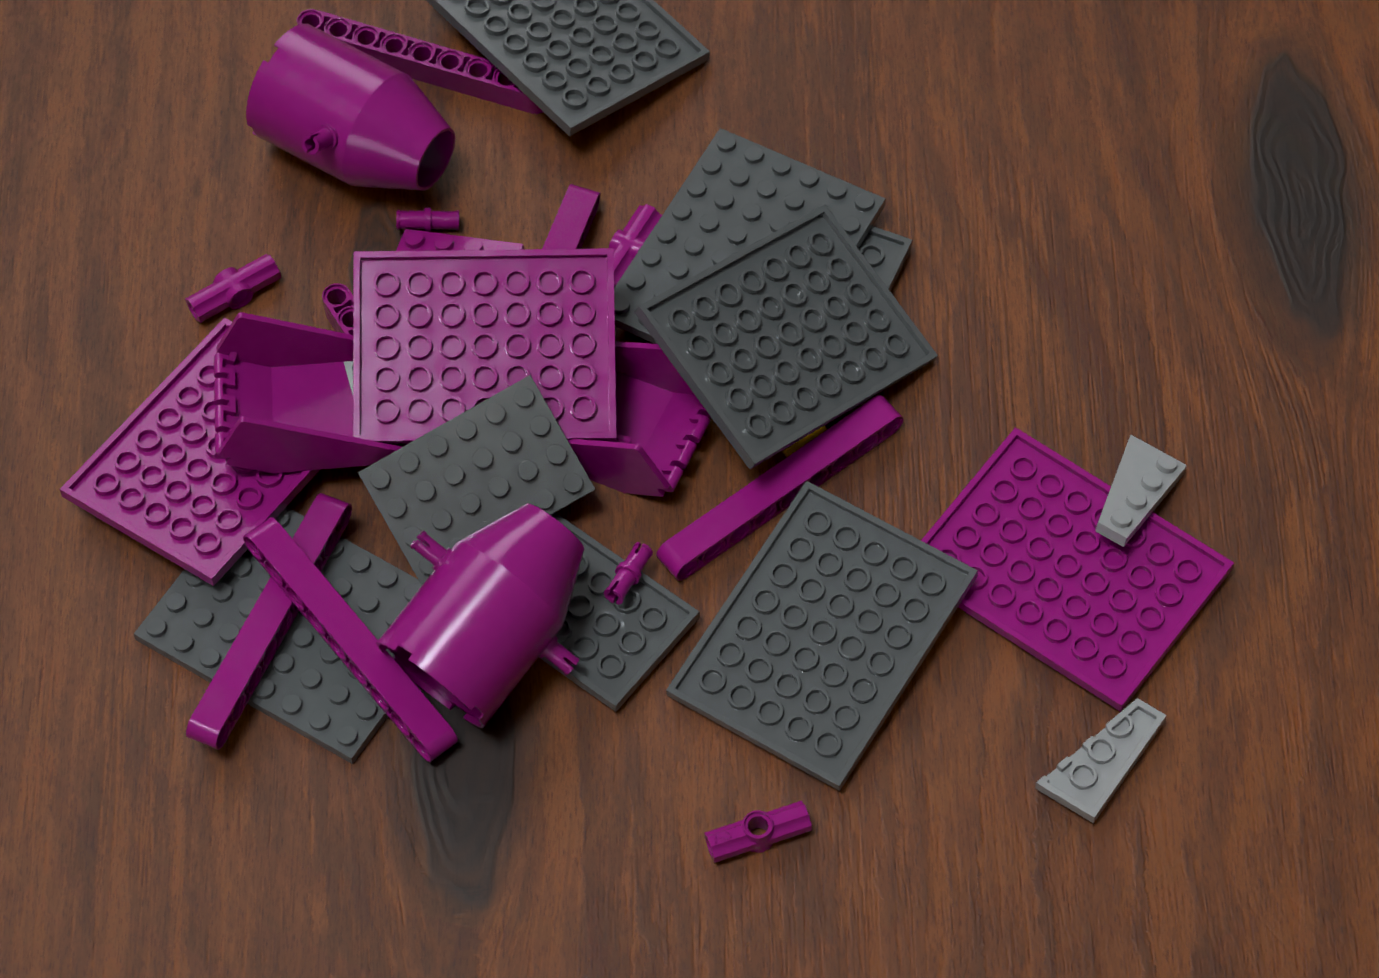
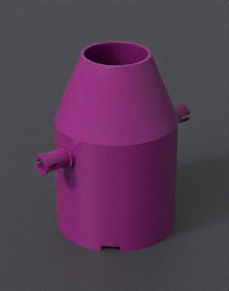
M310 24L297 25L277 40L274 46L278 49L269 62L262 61L248 95L246 121L247 125L254 130L252 134L353 187L424 191L431 188L439 180L452 157L455 147V133L408 74Z
M527 503L456 542L452 549L442 547L426 531L420 532L416 537L417 540L411 543L410 548L433 565L432 569L434 571L376 642L381 652H384L387 648L393 654V659L416 685L449 710L454 705L466 712L463 717L464 720L483 728L539 657L548 659L565 675H568L574 669L572 665L576 666L580 659L557 641L558 637L556 636L564 625L585 550L583 544L570 530L544 510Z

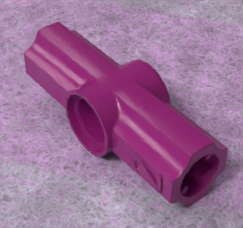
M648 204L644 206L639 205L625 228L617 230L613 235L608 248H614V288L662 217L655 207Z
M265 254L238 270L234 267L222 270L217 274L211 285L185 298L186 304L195 320L201 323L228 307L232 309L244 307L251 301L255 292L280 279L281 273L273 258Z
M799 801L768 812L752 811L741 821L705 832L704 837L711 859L715 863L749 851L756 853L765 852L773 843L812 831V825L805 804ZM761 828L766 832L762 835H754L751 833V830Z

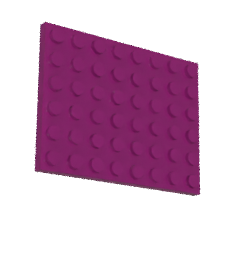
M614 248L353 252V437L387 444H409L531 375L567 440L616 441Z
M225 317L60 488L63 498L212 586L223 577L248 549L243 539L244 535L270 517L276 519L319 472V470L268 473L226 465V459L216 457L215 406L217 405H215L214 380L216 379L214 377V356L219 354L216 352V347L232 321Z
M1015 427L921 541L978 570V577L958 608L1121 712L1233 570L1234 562L1153 512L1124 547L1097 533L1095 530L1111 486Z

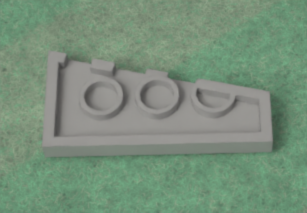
M1130 435L1095 531L1124 547L1181 479L1187 465Z
M1137 698L1110 720L1106 727L1096 736H1091L1086 740L1082 747L1073 755L1067 756L1057 764V768L1049 775H1044L1036 782L1035 789L1094 824L1163 726L1167 715Z

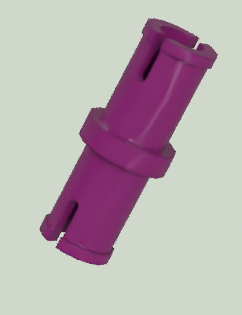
M425 208V211L397 210L396 229H425L427 232H431V229L459 230V210L431 211V208Z
M636 542L625 561L618 564L615 569V577L604 591V596L608 601L614 604L618 596L616 604H622L632 585L639 582L642 577V569L653 555V551L648 545L643 543L640 550H638L641 543Z

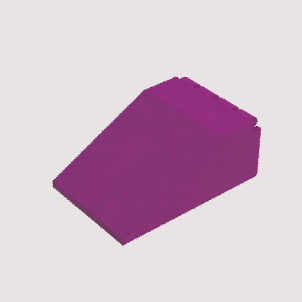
M240 312L217 345L216 352L219 354L214 356V377L216 378L214 380L215 405H217L215 406V431L217 432L215 434V455L218 458L226 459V465L268 473L368 466L407 445L387 444L353 437V395L344 362L353 361V335Z
M615 341L616 433L631 437V443L569 439L568 442L591 481L623 493L663 497L665 492H673L683 474L682 469L687 467L697 448L695 443L700 442L710 423L709 418L711 416L658 344Z

